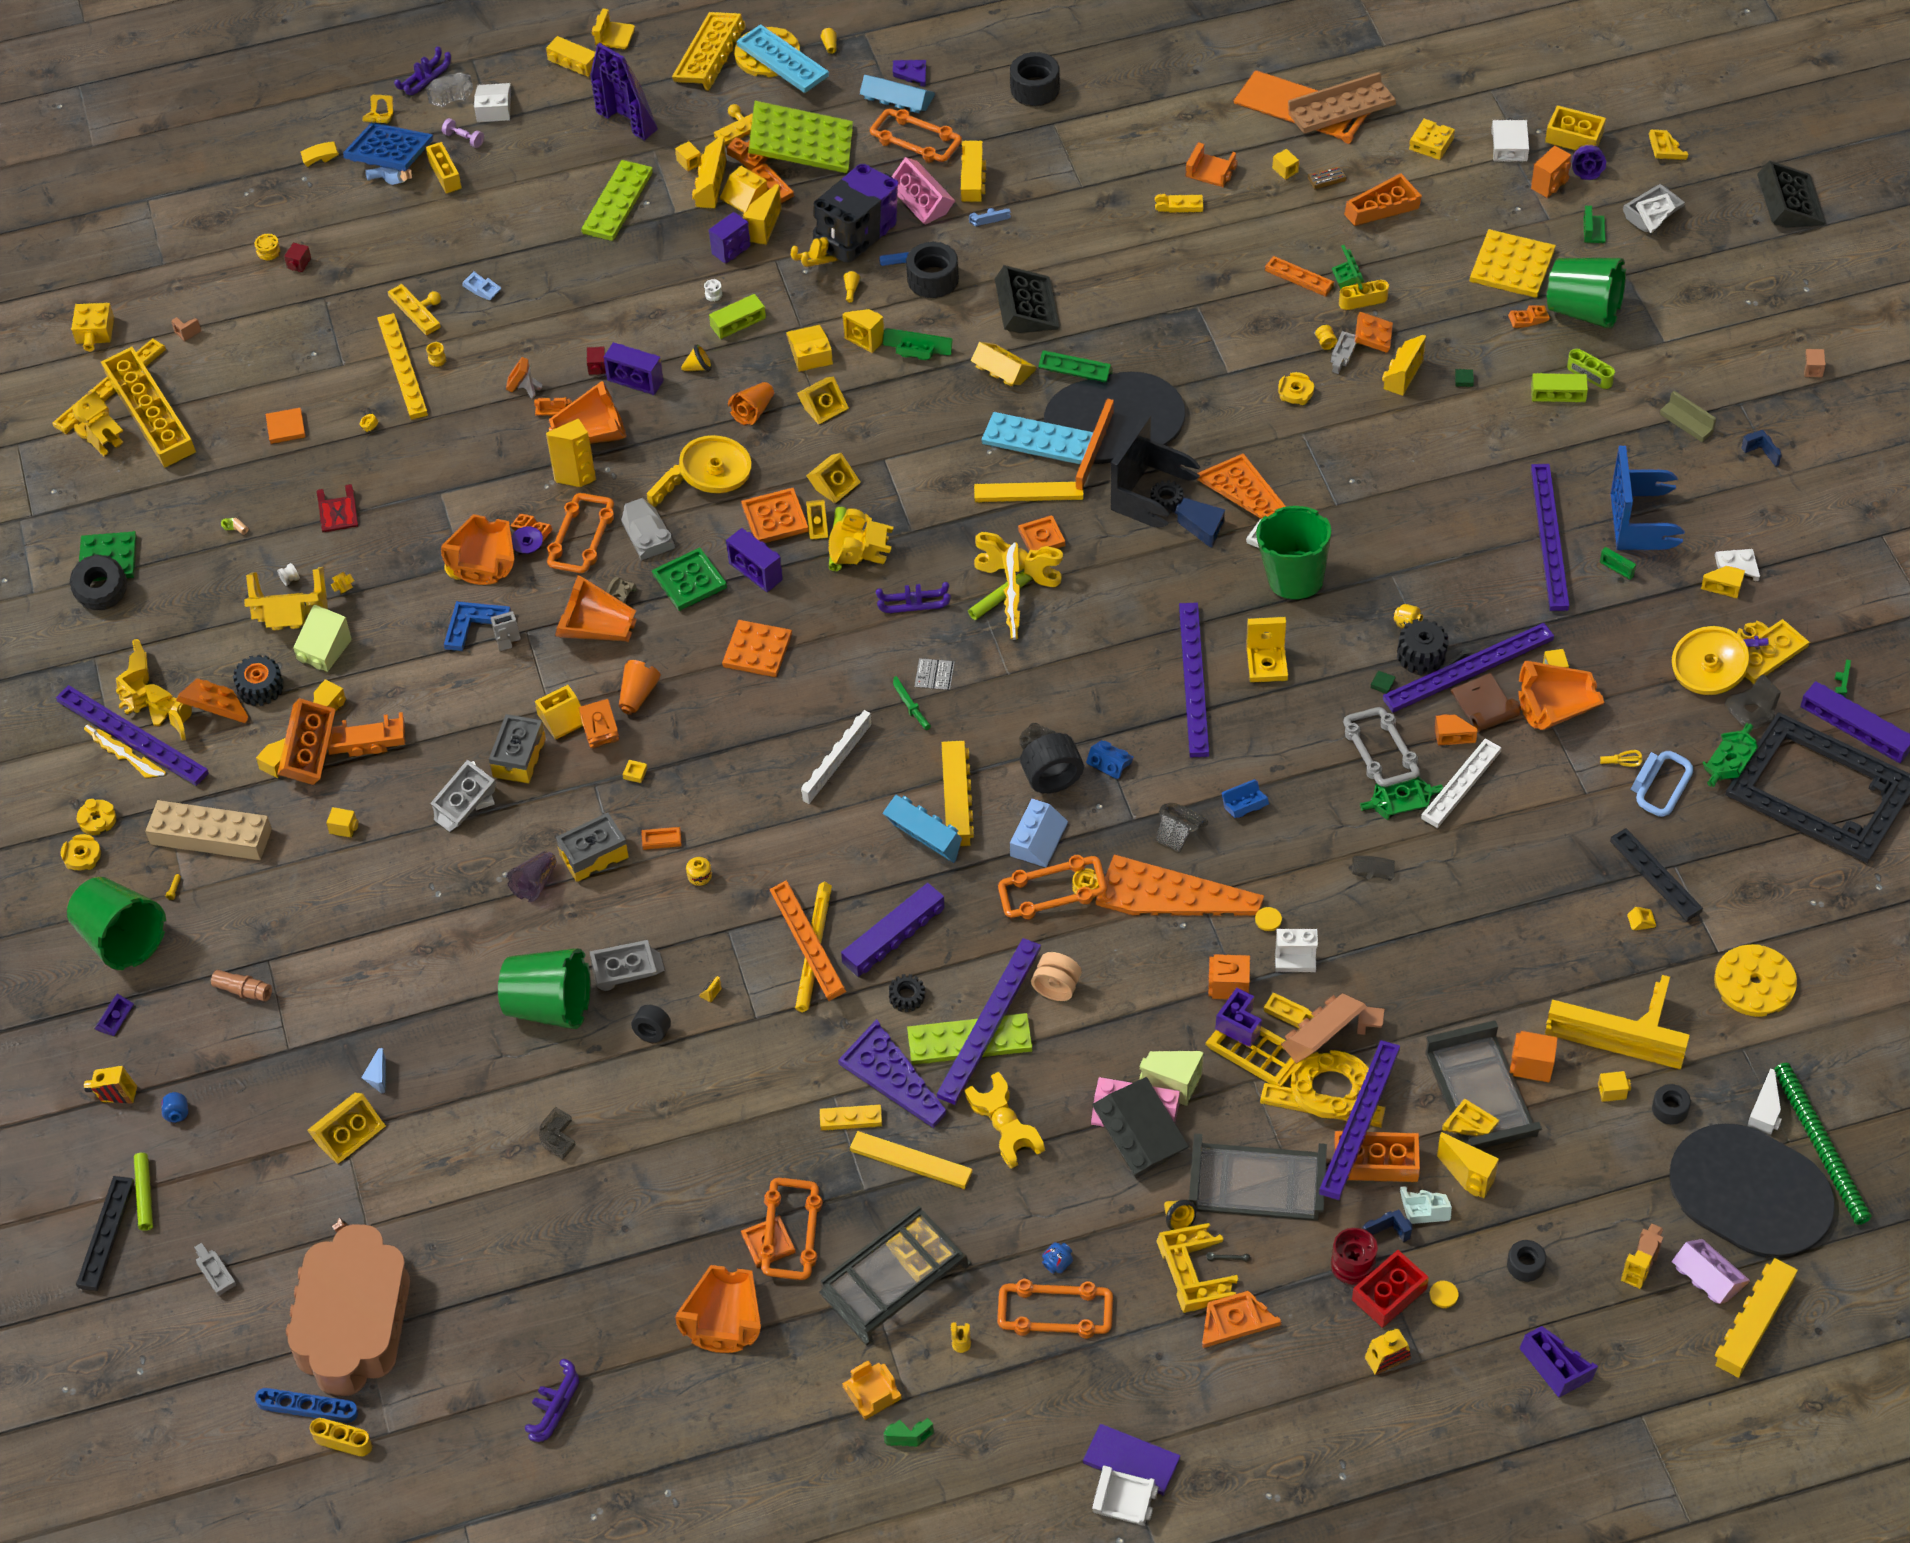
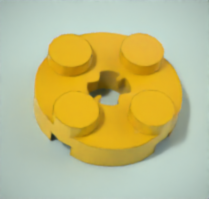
M1298 372L1290 373V376L1287 377L1283 376L1278 384L1280 399L1293 404L1305 405L1313 396V381L1311 382L1309 380L1310 377Z
M88 799L79 809L76 819L84 833L99 835L104 830L109 831L114 826L117 817L111 803L105 800ZM95 815H100V818L93 820Z
M76 835L72 837L73 840L66 841L63 844L61 857L68 869H93L101 856L98 842L90 835ZM80 850H84V853H83V854H81V855L76 854L77 852L80 853Z

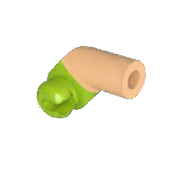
M225 518L221 521V526L225 530H238L242 535H245L249 530L237 518Z

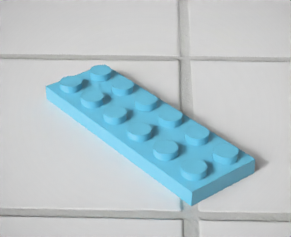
M761 24L737 40L738 47L804 93L829 76V71Z
M993 412L981 440L982 444L1081 464L1094 432Z

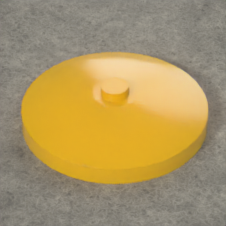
M715 435L703 436L692 440L682 449L679 458V469L683 478L691 486L709 493H725L741 487L748 480L751 472V458L741 444L730 438Z
M1718 626L1698 628L1686 634L1674 648L1672 654L1673 672L1678 682L1694 693L1702 695L1720 694L1734 688L1743 680L1749 668V652L1744 640L1737 633L1727 628Z

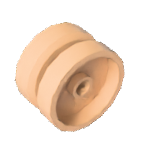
M1047 952L1042 955L1031 979L1032 986L1044 997L1056 1001H1067L1072 997L1076 988L1075 985L1082 974L1081 967L1072 958L1064 954Z

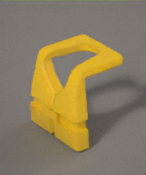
M371 95V112L362 117L363 121L389 123L393 116V96ZM379 99L386 101L388 113H376Z

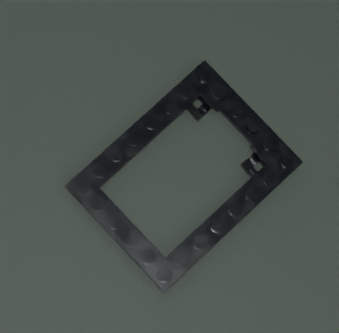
M1778 712L1757 743L1758 748L1740 776L1734 778L1725 795L1868 864L1910 797V773ZM1785 738L1873 778L1868 789L1871 791L1879 789L1882 795V802L1867 826L1864 825L1862 828L1861 825L1853 821H1846L1843 828H1840L1754 787ZM1849 829L1854 830L1855 834L1848 832Z

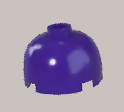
M1584 145L1578 148L1572 156L1571 165L1574 174H1577L1583 180L1598 178L1600 173L1606 168V158L1603 151L1594 145Z

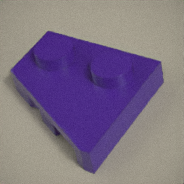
M893 60V77L904 79L910 83L916 81L920 83V86L926 87V60Z

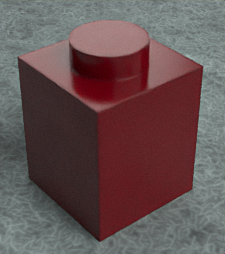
M292 243L284 256L288 269L299 272L304 271L311 260L309 246Z
M604 346L587 347L589 375L606 374Z

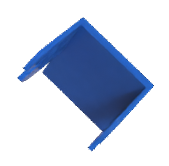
M1626 446L1618 447L1610 492L1617 550H1664L1678 546L1683 542V539L1663 537L1685 534V531L1678 525L1670 523H1629L1633 504L1632 496H1661L1668 494L1676 489V485L1656 484V482L1678 480V477L1668 470H1629Z

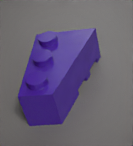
M1543 1326L1525 1334L1519 1348L1558 1397L1591 1381L1598 1368L1593 1362L1590 1364L1580 1357L1581 1354L1575 1350L1573 1352L1566 1347L1564 1341Z

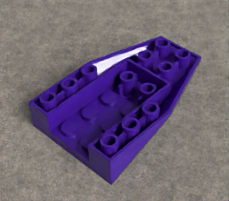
M598 43L591 70L595 110L599 115L607 119L616 112L626 116L631 120L632 133L636 137L646 140L658 128L643 89L625 57Z

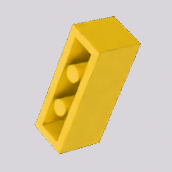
M559 36L546 47L549 61L587 77L591 74L595 56L594 51Z
M439 142L427 146L429 163L445 193L461 189L459 173L443 143Z

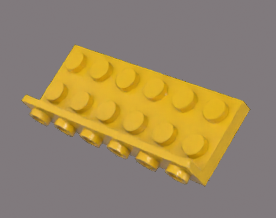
M709 12L672 76L673 81L702 83L705 90L709 91L745 29L742 15L738 13Z

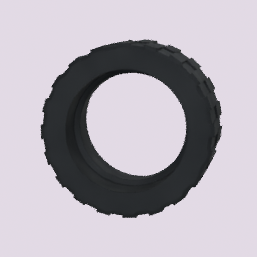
M1042 52L1025 53L1013 60L1010 65V90L1014 99L1025 105L1032 106L1044 105L1054 100L1060 90V67L1057 60ZM1031 77L1043 78L1042 80L1036 81L1027 80V78Z
M936 241L924 242L912 248L906 258L907 283L914 293L925 298H937L951 293L956 288L959 282L958 256L949 245ZM928 267H939L944 269L942 271L935 273L921 271Z
M1050 733L1043 735L1029 743L1020 756L1021 766L1031 788L1039 793L1050 794L1064 790L1078 781L1084 772V762L1074 740L1067 734Z

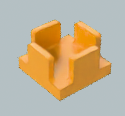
M868 1360L852 1369L851 1379L842 1383L844 1390L864 1420L902 1399L900 1392L896 1388L895 1379L885 1364L880 1365V1363L871 1366Z

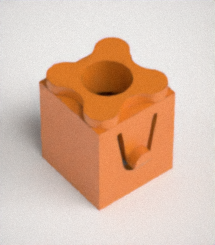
M608 699L579 707L580 717L590 748L619 741L617 726Z
M1214 954V957H1209L1208 996H1212V999H1229L1236 988L1249 993L1250 956Z
M1521 1031V1033L1516 1032L1509 1073H1513V1076L1550 1083L1558 1037Z

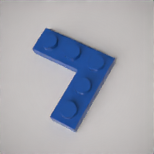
M456 601L445 638L444 648L447 650L463 651L471 622L492 624L490 617L511 612V608L509 606Z

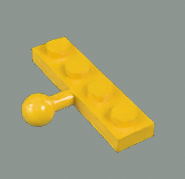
M736 104L729 106L728 114L738 121L714 132L716 139L724 136L725 146L729 145L735 137L741 139L751 132L753 113L743 117L740 107Z
M403 284L388 291V296L426 336L441 328L440 322L425 308L430 304L438 305L441 302V295L438 292H430L427 299L419 302Z

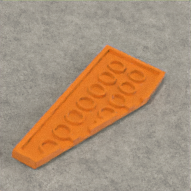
M1114 855L1105 876L1107 890L1104 894L1097 896L1096 905L1130 915H1140V913H1151V915H1158V913H1171V915H1203V913H1213V915H1221V913L1256 915L1261 909L1264 895Z

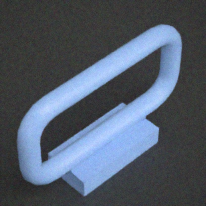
M1672 751L1662 752L1659 756L1651 752L1630 789L1637 793L1636 799L1639 806L1659 817L1669 815L1693 774V765L1689 760ZM1672 759L1683 765L1686 771L1666 807L1659 809L1646 802L1644 796L1664 760Z

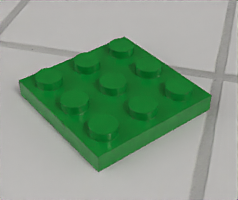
M136 532L82 535L79 561L88 556L98 554L110 556L123 568L126 578H134ZM98 577L93 581L107 580V578Z
M700 547L652 570V575L678 611L727 588V583Z

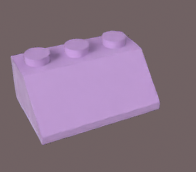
M1703 1239L1686 1242L1672 1260L1676 1265V1269L1683 1275L1689 1276L1692 1279V1283L1699 1289L1705 1290L1708 1293V1297L1715 1303L1728 1302L1750 1282L1744 1274Z

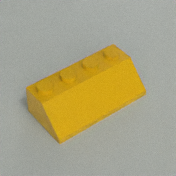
M724 136L718 137L706 146L704 154H701V166L698 167L699 177L695 179L696 190L692 192V199L695 200L696 207L716 208L727 162Z
M579 419L546 433L556 483L582 487L596 480L589 435Z

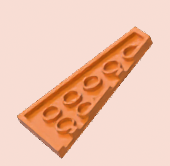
M1244 454L1197 473L1200 477L1196 480L1261 519L1264 516L1268 517L1275 513L1274 510L1286 507Z

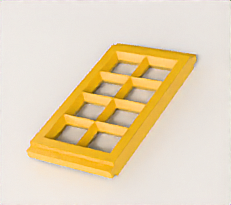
M1262 1026L1260 1036L1263 1038L1256 1046H1247L1252 1051L1246 1059L1234 1053L1243 1043L1238 1041L1231 1050H1228L1219 1045L1226 1035L1217 1030L1206 1041L1205 1045L1209 1049L1269 1084L1277 1085L1280 1088L1292 1075L1295 1066L1298 1064L1291 1057L1286 1064L1274 1058L1283 1048L1281 1044L1285 1040ZM1266 1040L1277 1045V1048L1271 1055L1260 1049ZM1256 1052L1267 1058L1260 1068L1249 1062ZM1271 1061L1282 1067L1276 1076L1264 1071Z

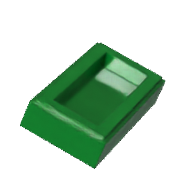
M1607 547L1602 549L1601 564L1630 580L1634 577L1635 563Z

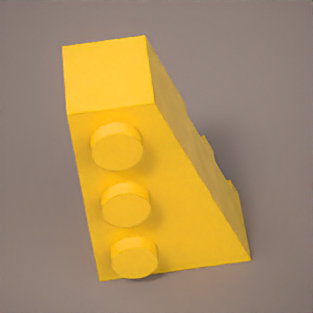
M962 141L961 201L982 202V195H985V184H982V182H986V172H983V170H986V160H983L982 141Z

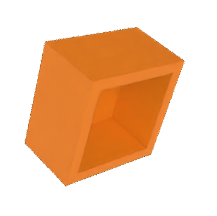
M1553 146L1534 164L1531 189L1546 198L1556 193L1559 187L1569 179L1571 154Z

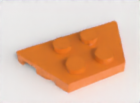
M197 678L179 693L176 699L177 702L242 723H246L248 719L247 713L232 689L213 684L207 680Z
M1249 1291L1208 1302L1202 1347L1206 1348L1280 1326L1281 1320L1279 1317H1274L1267 1310L1268 1308L1262 1302H1258Z

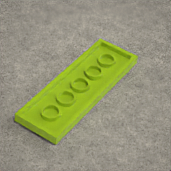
M621 160L581 228L582 234L614 241L652 175L653 168Z
M1027 1013L1004 1016L982 1057L1031 1052L1032 1044ZM978 1019L908 1026L911 1064L956 1060Z

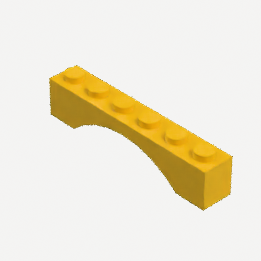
M326 679L314 691L313 702L336 709L335 712L345 703L346 697L343 688ZM285 738L268 744L256 757L259 769L276 778L280 776L277 773Z

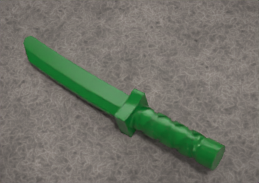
M895 676L893 686L908 707L909 715H914L924 730H929L931 725L919 711V705L917 703L914 704L898 677Z

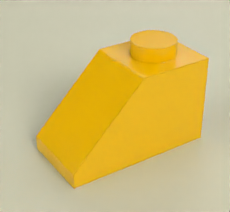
M806 501L810 539L828 538L825 501Z
M1725 566L1704 574L1701 589L1738 598L1745 570Z

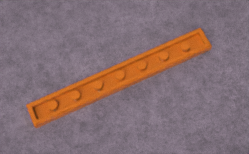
M787 880L769 889L828 1001L844 994L846 990Z

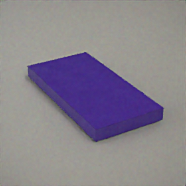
M1100 1424L1083 1459V1464L1101 1471L1103 1466H1107L1116 1472L1150 1480V1478L1155 1479V1486H1158L1157 1493L1164 1496L1180 1461V1455Z

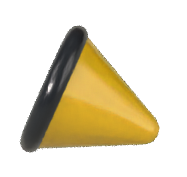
M698 344L694 345L693 350L681 366L683 371H710L712 368L707 353Z
M1180 1200L1166 1201L1164 1203L1166 1224L1170 1230L1190 1227L1194 1223L1197 1210L1193 1202Z

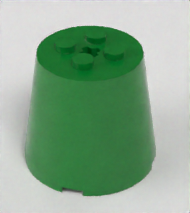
M1558 258L1553 265L1552 271L1549 273V284L1546 294L1548 309L1604 328H1613L1618 319L1615 316L1617 309L1621 310L1624 297L1626 269H1623L1622 265H1625V260L1623 258Z
M1287 506L1274 510L1275 513L1268 517L1264 516L1256 530V538L1271 590L1283 598H1307L1318 592L1324 583L1331 540V525L1326 517L1323 518L1318 514L1317 510L1309 507Z
M106 877L91 878L81 884L71 896L67 906L69 923L104 964L115 970H124V968L136 967L142 964L156 951L165 934L163 926L166 921V914L160 904Z
M573 948L508 956L501 966L498 980V999L503 1014L509 1017L569 1029H578L585 1020L582 1015L584 1010H588L591 992L589 963L584 962V951Z

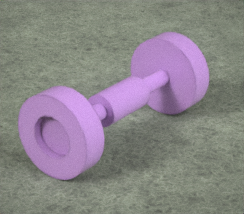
M450 118L446 119L443 123V134L450 136L455 131L457 135L471 138L470 145L472 147L479 148L484 140L482 132L475 131L470 135L469 132L463 129H456L455 120Z

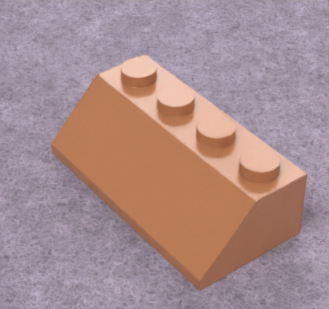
M1343 993L1337 997L1332 995L1324 1002L1326 1006L1323 1009L1321 1006L1311 1013L1313 1017L1310 1020L1306 1018L1298 1024L1300 1028L1297 1031L1293 1029L1284 1036L1286 1040L1281 1045L1295 1063H1298L1314 1053L1367 1006Z

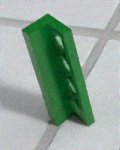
M1042 350L1038 366L1042 370L1105 383L1108 382L1109 375L1113 373L1111 364Z

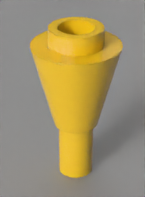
M854 271L845 273L843 276L847 292L846 301L849 303L853 302L855 290L861 279L860 275Z

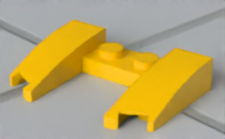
M1209 1223L1160 1232L1157 1238L1162 1258L1167 1260L1178 1292L1176 1296L1183 1313L1206 1308L1208 1302L1236 1294V1292H1231L1232 1284H1237V1275L1199 1282L1188 1253L1223 1242V1237L1220 1234L1213 1237L1207 1231L1210 1227Z

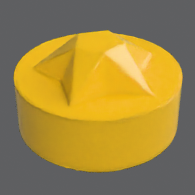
M373 414L365 415L360 421V426L364 431H371L378 424V419Z

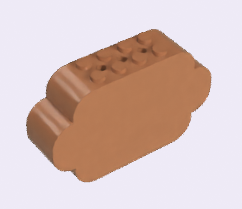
M348 1225L336 1233L333 1242L315 1244L305 1254L303 1265L298 1270L299 1285L295 1286L294 1289L295 1304L291 1305V1323L287 1324L286 1328L288 1344L298 1368L306 1374L314 1375L318 1387L324 1393L332 1396H350L357 1393L363 1388L367 1378H379L386 1375L392 1370L396 1362L410 1288V1276L404 1268L405 1262L402 1253L394 1246L383 1245L380 1232L369 1225Z

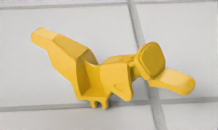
M132 640L135 652L129 656L128 669L116 678V693L119 694V699L122 701L119 704V709L128 706L129 708L125 710V714H130L133 711L138 713L140 712L139 709L148 706L154 726H160L169 714L170 725L179 732L182 741L186 740L183 723L191 716L192 706L177 702V698H174L172 694L158 685H146L149 681L147 655L140 640Z

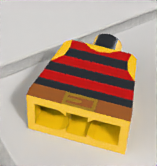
M123 1066L97 1069L94 1071L92 1080L84 1082L85 1092H94L102 1102H134L137 1085Z
M1394 1329L1371 1341L1365 1359L1374 1374L1378 1375L1410 1360L1411 1354L1409 1345L1399 1329Z

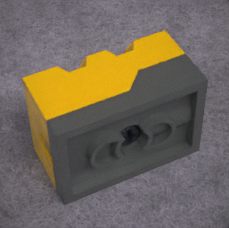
M505 715L489 757L490 768L494 778L530 783L533 767L537 764L539 751L542 749L546 739L542 720Z
M609 813L556 837L559 855L576 882L589 877L590 873L595 870L601 871L606 869L607 865L612 862L618 863L629 858L626 840Z

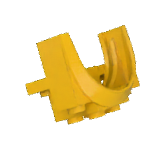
M324 567L313 569L314 592L310 594L295 593L265 597L260 588L257 572L246 575L249 597L244 599L245 607H250L251 619H257L258 622L265 621L266 628L272 627V630H281L287 626H290V629L304 626L314 604L328 610Z

